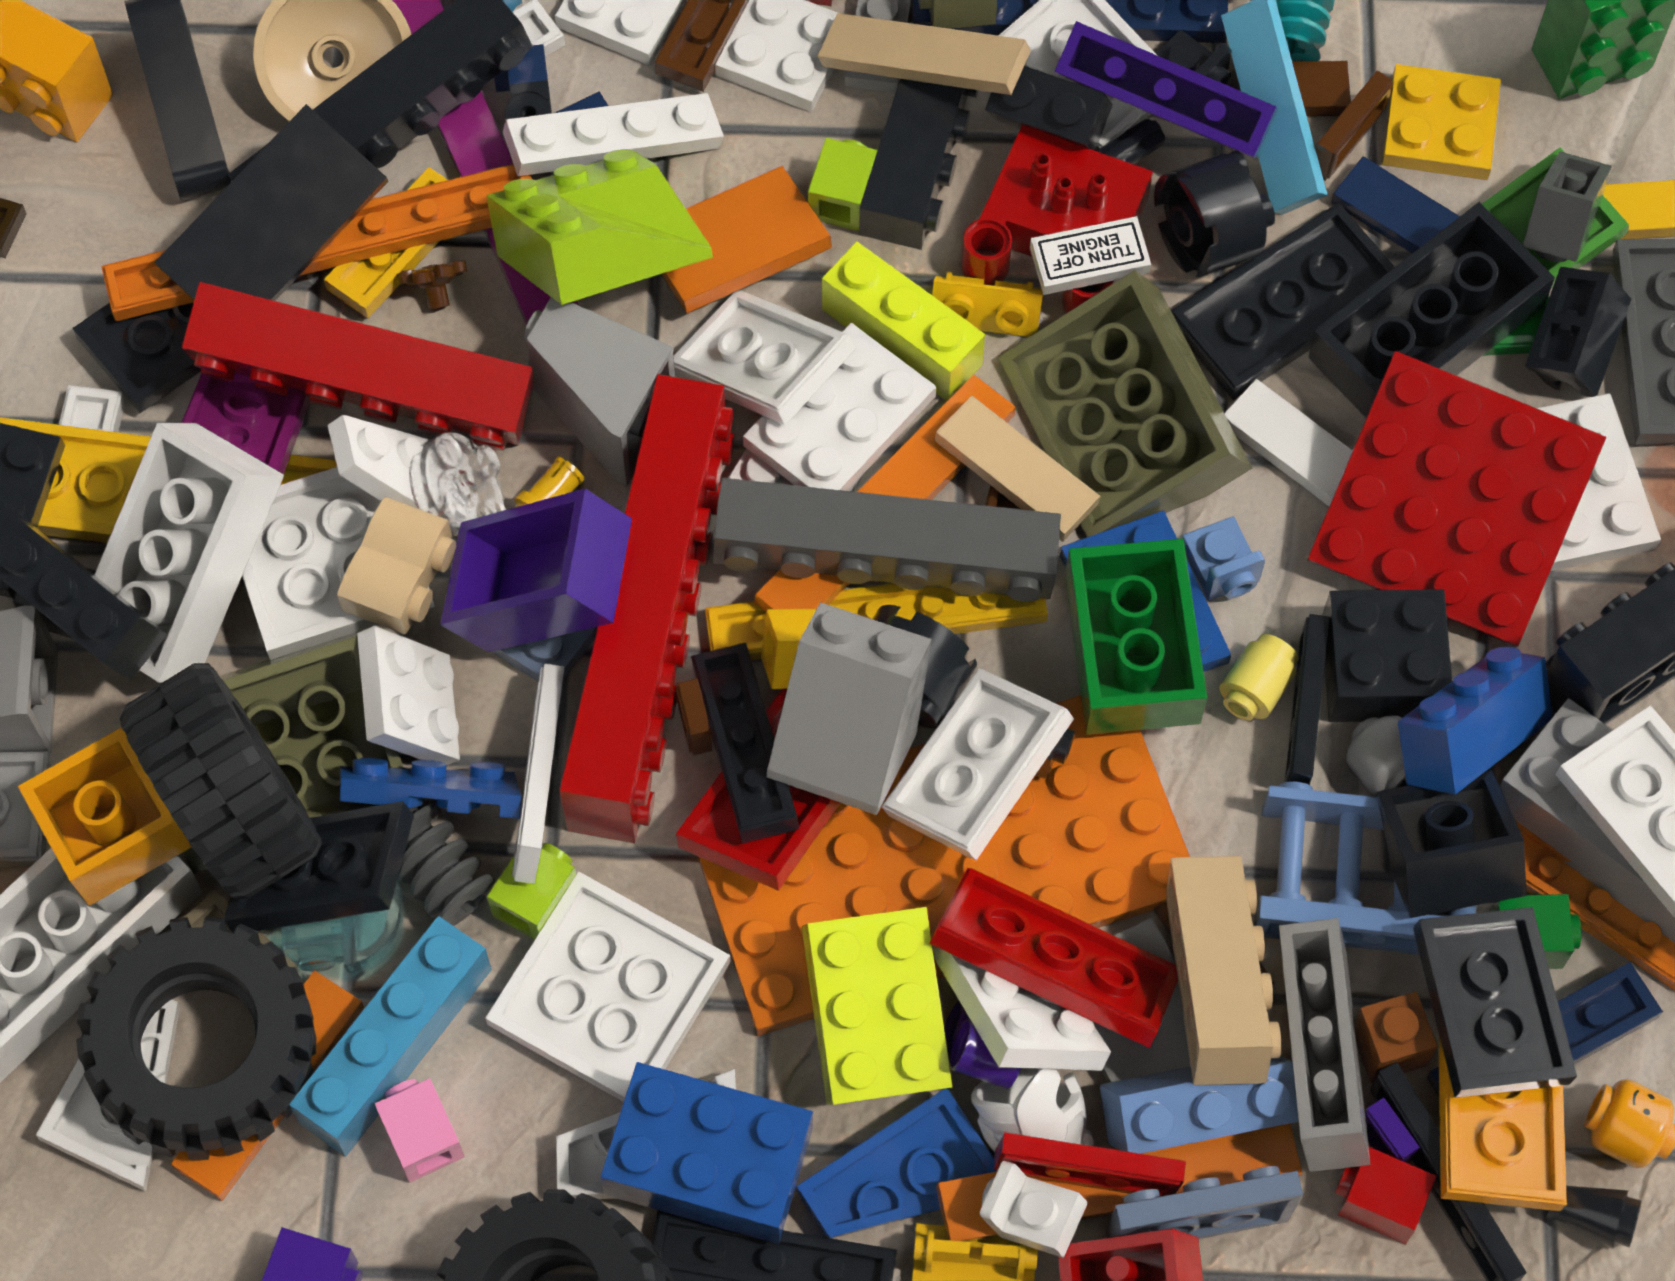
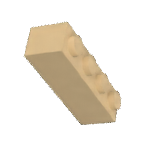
M1241 856L1171 858L1166 888V902L1193 1085L1267 1083L1271 1059L1280 1058L1281 1033L1279 1023L1277 1021L1269 1022L1267 1009L1272 1008L1273 988L1270 973H1261L1259 962L1264 960L1265 942L1262 926H1253L1251 915H1255L1257 907L1255 881L1253 879L1245 880Z

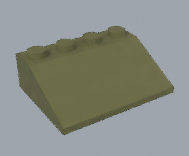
M1136 270L998 357L1045 453L1100 495L1098 505L1080 523L1087 537L1163 510L1167 513L1207 497L1253 469L1159 287Z
M358 632L220 676L270 749L310 818L378 806L375 804L340 801V766L353 767V760L376 758L388 761V768H403L398 751L372 743L366 739ZM192 847L184 851L189 868L193 874L207 869L205 863Z

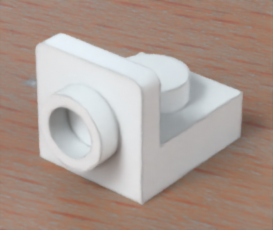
M1003 1161L996 1176L987 1183L984 1189L980 1216L1001 1238L1064 1258L1088 1202L1078 1192L1027 1177L1016 1164Z

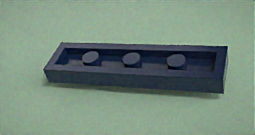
M1631 962L1558 1001L1574 1065L1655 1021L1663 1013V1010ZM1439 1067L1431 1070L1426 1078L1439 1097Z

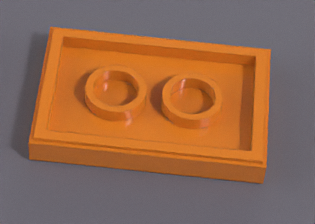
M780 166L686 208L711 246L713 258L662 273V276L685 312L689 313L831 249V236L785 168Z

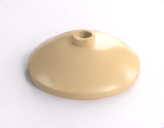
M273 0L262 15L256 30L253 46L254 69L261 90L269 103L282 117L290 121L305 104L313 110L412 34L401 10L392 0ZM329 48H336L343 55L342 64L336 68L328 67L323 61V52Z

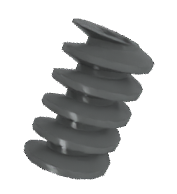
M430 804L421 809L418 806L410 807L409 809L413 813L414 818L399 878L402 882L411 884L410 890L415 899L425 901L424 909L429 917L436 919L439 915L454 926L467 918L480 906L485 899V894L494 885L495 878L491 874H485L475 880L472 878L480 868L481 860L478 857L472 856L462 862L459 861V858L468 848L467 842L464 839H457L449 844L445 843L453 833L454 826L449 821L442 822L434 827L432 826L441 813L439 806Z

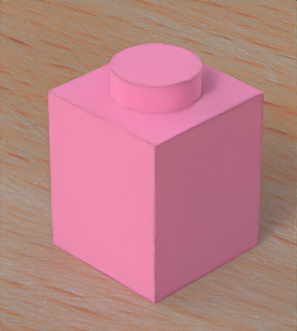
M430 1078L420 1083L415 1079L401 1082L386 1091L384 1094L385 1099L375 1103L409 1183L465 1157Z

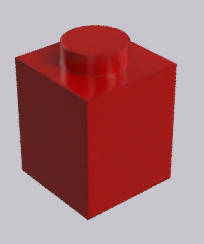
M1369 1147L1371 1165L1344 1168L1335 1193L1345 1197L1338 1216L1406 1245L1416 1230L1436 1175Z

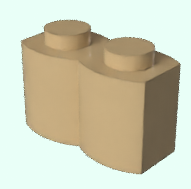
M384 497L376 509L362 544L352 558L340 584L337 597L342 611L402 634L407 633L414 620L421 622L429 610L433 591L428 589V586L437 571L444 573L448 569L455 553L456 541L451 539L452 533L449 521Z

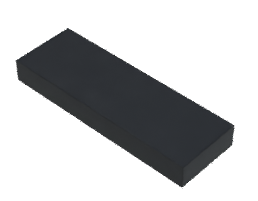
M1310 614L1309 617H1306L1301 632L1284 782H1302L1310 785L1313 777L1329 616Z

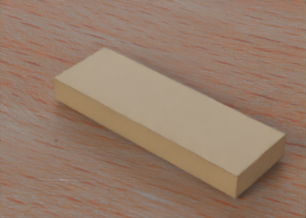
M972 395L936 431L935 441L1020 509L1061 514L1059 540L1062 542L1099 503L1100 495Z

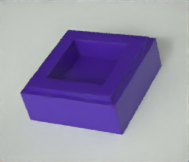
M1382 1098L1365 1111L1368 1142L1373 1149L1409 1164L1420 1147L1385 1098Z

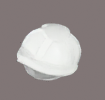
M1021 1068L1016 1081L1008 1090L985 1081L979 1083L971 1094V1101L979 1113L978 1124L981 1132L994 1153L1004 1132L1093 1146L1092 1134L1085 1129L1087 1119L1085 1101L1075 1074L1071 1072L1064 1075L1065 1083H1060L1061 1077L1056 1069Z

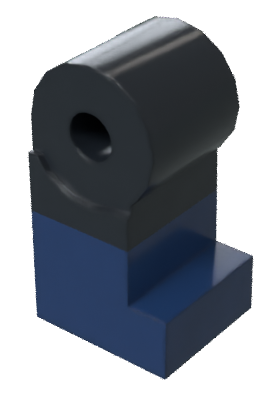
M544 44L533 45V48L525 54L523 60L517 66L510 70L502 71L494 77L496 92L510 91L511 100L505 108V120L552 114Z

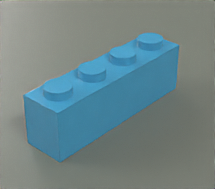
M438 915L289 1104L298 1123L346 1157L378 1117L379 1113L375 1103L385 1099L384 1094L390 1088L406 1081L492 969L486 948Z

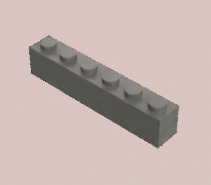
M721 478L714 535L713 564H722L731 570L739 572H749L756 568L781 569L784 574L796 578H806L814 573L837 575L840 580L852 584H862L873 580L895 583L897 586L908 590H919L929 586L948 588L957 594L965 596H976L985 592L1008 595L1016 601L1032 602L1040 598L1051 599L1057 573L1061 514Z

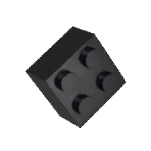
M1444 589L1339 590L1329 592L1322 616L1330 617L1325 657L1329 722H1363L1372 717L1380 719L1385 716H1399L1403 718L1417 708L1424 699L1432 697L1452 682Z

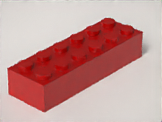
M199 282L182 345L184 351L194 361L193 365L201 368L200 373L208 377L233 382L235 374L247 376L249 380L256 382L255 388L287 396L289 387L302 390L304 394L310 396V402L341 410L344 401L360 405L359 408L364 410L363 415L372 419L388 423H396L398 415L415 419L414 422L418 424L417 429L443 437H450L452 429L470 433L469 436L472 437L473 444L498 451H504L506 443L519 445L535 383L533 369L530 366Z

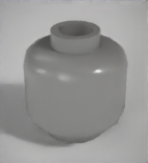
M1399 716L1366 719L1355 728L1351 735L1352 742L1346 754L1348 767L1373 797H1377V791L1408 786L1406 784L1398 721L1402 718Z

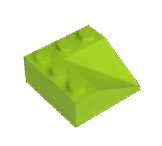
M620 149L611 151L604 155V160L586 166L582 164L564 165L554 171V175L536 181L533 179L514 180L505 184L504 190L486 195L497 256L561 305L713 258L711 246L658 166L633 150Z

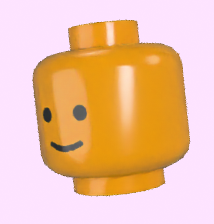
M1630 1079L1620 1080L1612 1087L1604 1084L1599 1089L1584 1122V1127L1591 1130V1143L1596 1150L1638 1169L1649 1165L1656 1156L1664 1160L1667 1159L1675 1146V1124L1672 1123L1674 1106L1668 1097Z

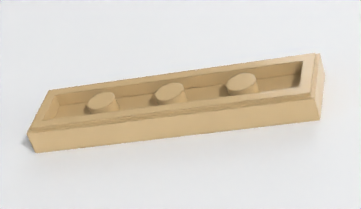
M837 13L817 57L823 67L1012 95L1031 50L1025 39Z

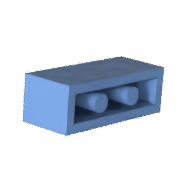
M1281 1055L1280 1058L1271 1059L1267 1083L1193 1085L1190 1066L1100 1084L1108 1143L1120 1151L1142 1154L1299 1122L1293 1061Z

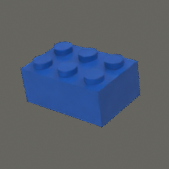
M636 1062L600 1176L603 1194L779 1244L813 1130V1111Z

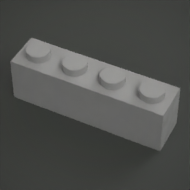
M1339 918L1279 925L1300 1139L1309 1172L1371 1165L1347 953Z

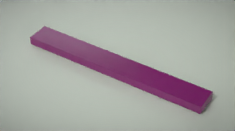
M392 0L405 17L411 34L444 10L440 0ZM481 91L471 101L460 103L440 118L437 128L459 177L513 164L511 155ZM485 229V235L527 326L533 313L536 310L543 312L551 297L497 256L493 229ZM577 300L572 302L576 305H579Z

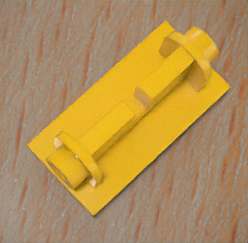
M947 272L946 277L935 276L932 296L980 331L1030 337L1038 332L1043 292L1042 289L1033 288V282H1028L1027 285L995 281V286L984 285L985 279L952 275L953 272Z
M916 1223L912 1281H1034L1038 1250L1001 1238L1000 1236L972 1242L947 1240L944 1225Z

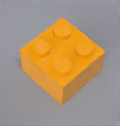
M0 0V109L7 113L17 111L29 117L46 134L57 136L59 133L77 143L113 97L94 39L21 0Z
M122 727L18 786L69 881L89 906L192 847L159 797L148 775L143 770Z

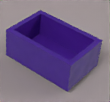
M581 489L461 522L440 625L486 652H493L614 623L632 518L589 490Z

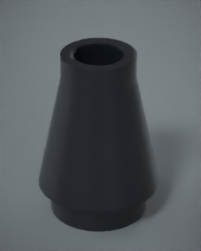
M1566 1185L1567 1205L1561 1211L1548 1210L1547 1217L1558 1220L1614 1249L1615 1244L1630 1248L1642 1200L1629 1197V1190Z

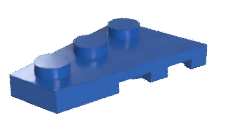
M360 758L353 760V767L340 766V801L375 805L404 801L407 807L410 808L421 806L423 798L435 799L436 806L447 808V812L466 814L470 813L471 809L481 807L482 804L500 805L499 817L520 819L521 793L515 772H505V765L500 763L475 762L470 764V770H447L445 762L417 760L412 762L411 769L388 768V761L383 759Z

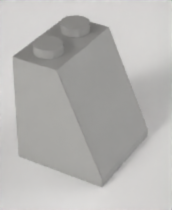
M551 297L543 312L536 310L533 313L524 333V340L527 341L529 351L528 365L533 369L535 391L613 479L627 487L635 472L657 374L675 377L673 347L572 302L561 305Z
M820 602L798 644L767 769V778L877 815L917 734L932 639Z
M20 606L0 611V752L48 751L51 756L59 650L38 610L34 606Z

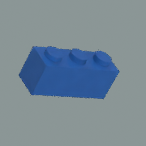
M1514 647L1493 649L1486 654V657L1467 671L1455 676L1451 683L1432 697L1424 699L1417 708L1398 721L1406 784L1456 795L1550 722L1553 716L1545 657L1524 654Z

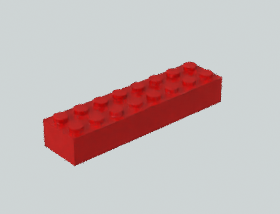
M657 374L625 514L632 518L614 623L598 626L560 787V796L568 832L635 844L639 825L649 826L655 800V792L650 791L652 771L660 773L663 767L667 739L662 738L664 719L672 720L677 705L676 687H678L674 686L676 667L684 668L690 644V634H686L688 615L696 616L701 596V583H697L699 565L707 566L709 561L713 533L708 531L711 515H717L722 465H730L734 449L735 433H731L734 410L733 408L725 407L724 385Z

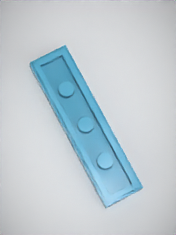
M1252 0L1221 15L1228 44L1232 50L1231 55L1241 92L1272 104L1278 109L1258 153V158L1274 212L1283 215L1327 196V191L1276 0Z

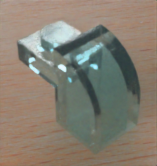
M399 876L389 910L341 917L340 920L281 927L282 948L285 956L299 966L301 970L313 972L314 970L317 972L333 968L335 962L343 961L351 983L367 979L379 973L394 959L405 935L403 887Z

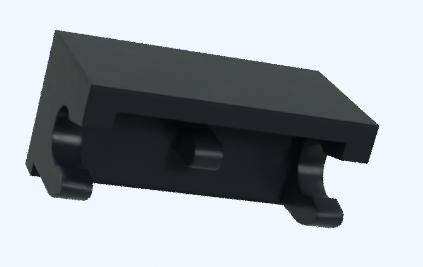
M1560 267L1525 364L1528 370L1534 371L1548 386L1560 390L1562 382H1566L1572 385L1574 390L1582 396H1598L1631 302L1629 295L1610 273Z

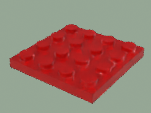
M1395 351L1307 561L1377 590L1444 589L1447 619L1518 647L1607 437Z

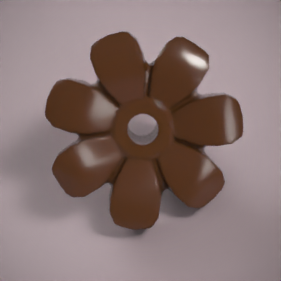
M455 260L449 264L424 266L421 270H402L397 273L399 284H404V286L414 285L420 287V289L424 288L428 309L450 306L446 284H449L454 277L468 272L465 260Z

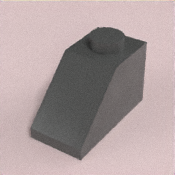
M1559 151L1539 186L1523 246L1536 250L1538 256L1549 261L1564 262L1571 260L1576 262L1586 244L1612 166Z

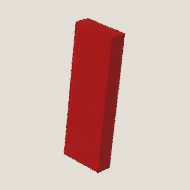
M1004 1132L995 1149L993 1169L998 1172L1001 1163L1007 1161L1016 1164L1027 1177L1127 1193L1157 1189L1159 1190L1160 1197L1176 1194L1184 1183L1186 1161Z

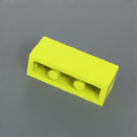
M856 241L822 278V310L845 327L853 323L936 386V394L946 401L983 365L985 333Z

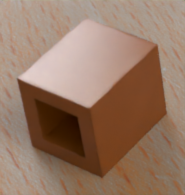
M1417 991L1361 1007L1354 1020L1357 1047L1371 1083L1374 1082L1379 1071L1396 1062L1404 1073L1426 1067L1438 1047Z

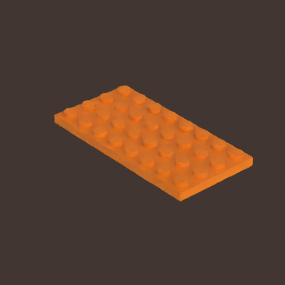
M1081 695L1057 702L1056 704L1070 710L1074 720L1067 729L1076 731L1065 764L1054 761L1048 779L1034 776L976 861L889 817L882 806L878 814L875 815L840 803L779 891L697 856L757 1036L814 1019L801 926L807 923L927 907L932 939L967 868L977 870L1097 928L1153 911L1154 906L1166 902L1170 859L1190 857L1141 730L1086 735ZM925 744L909 749L882 805ZM934 959L937 979L945 977Z

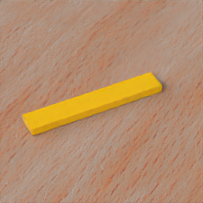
M895 583L845 589L829 604L830 606L872 619L878 608L883 605L900 606L895 616L911 620L914 614L919 612L939 622L954 634L1048 621L1046 599L1042 598L1032 602H1021L1004 594L983 592L976 596H965L957 594L948 588L926 586L919 590H908L897 586ZM755 601L705 608L710 651L746 643L751 661L761 659L766 612Z

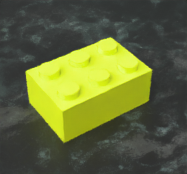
M927 907L807 923L801 926L826 1104L835 1105L952 1088L932 945L929 944L931 935Z

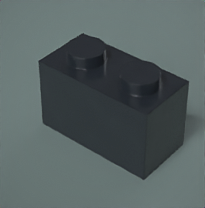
M1024 66L1012 95L991 92L985 110L997 121L1017 128H1021L1024 125L1096 151L1113 103L1102 92Z

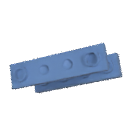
M1284 782L1278 786L1269 785L1262 806V816L1282 818L1277 891L1270 896H1261L1254 915V926H1262L1264 938L1280 939L1279 925L1339 918L1345 947L1419 955L1413 927L1419 919L1445 916L1425 915L1410 918L1396 882L1394 905L1389 906L1387 909L1364 907V903L1359 901L1363 828L1384 830L1377 797L1313 790L1312 786L1302 782ZM1305 821L1340 825L1335 899L1330 900L1329 903L1306 901L1305 896L1300 894ZM1476 906L1452 910L1446 916L1476 913Z

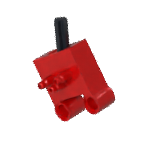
M1144 119L1098 151L1022 125L980 219L971 223L965 230L961 263L965 277L985 279L984 285L995 286V281H1003L1008 275L1011 250L1032 257L1030 250L1031 238L1136 216L1139 221L1149 199L1153 171L1134 164L1164 144L1166 137L1161 130L1160 124L1156 120ZM982 249L993 250L997 254L992 256H984L977 253V251ZM1114 281L1089 285L1098 289L1094 293H1086L1078 288L1063 291L1062 305L1066 313L1070 312L1111 286Z

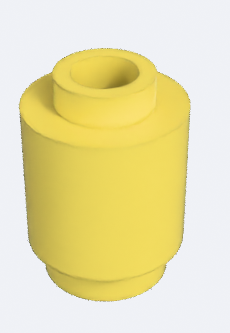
M1262 634L1257 641L1249 642L1219 686L1220 693L1224 697L1223 704L1226 709L1236 717L1246 721H1250L1253 718L1266 719L1296 675L1295 665L1299 660L1296 651L1282 639L1270 634Z

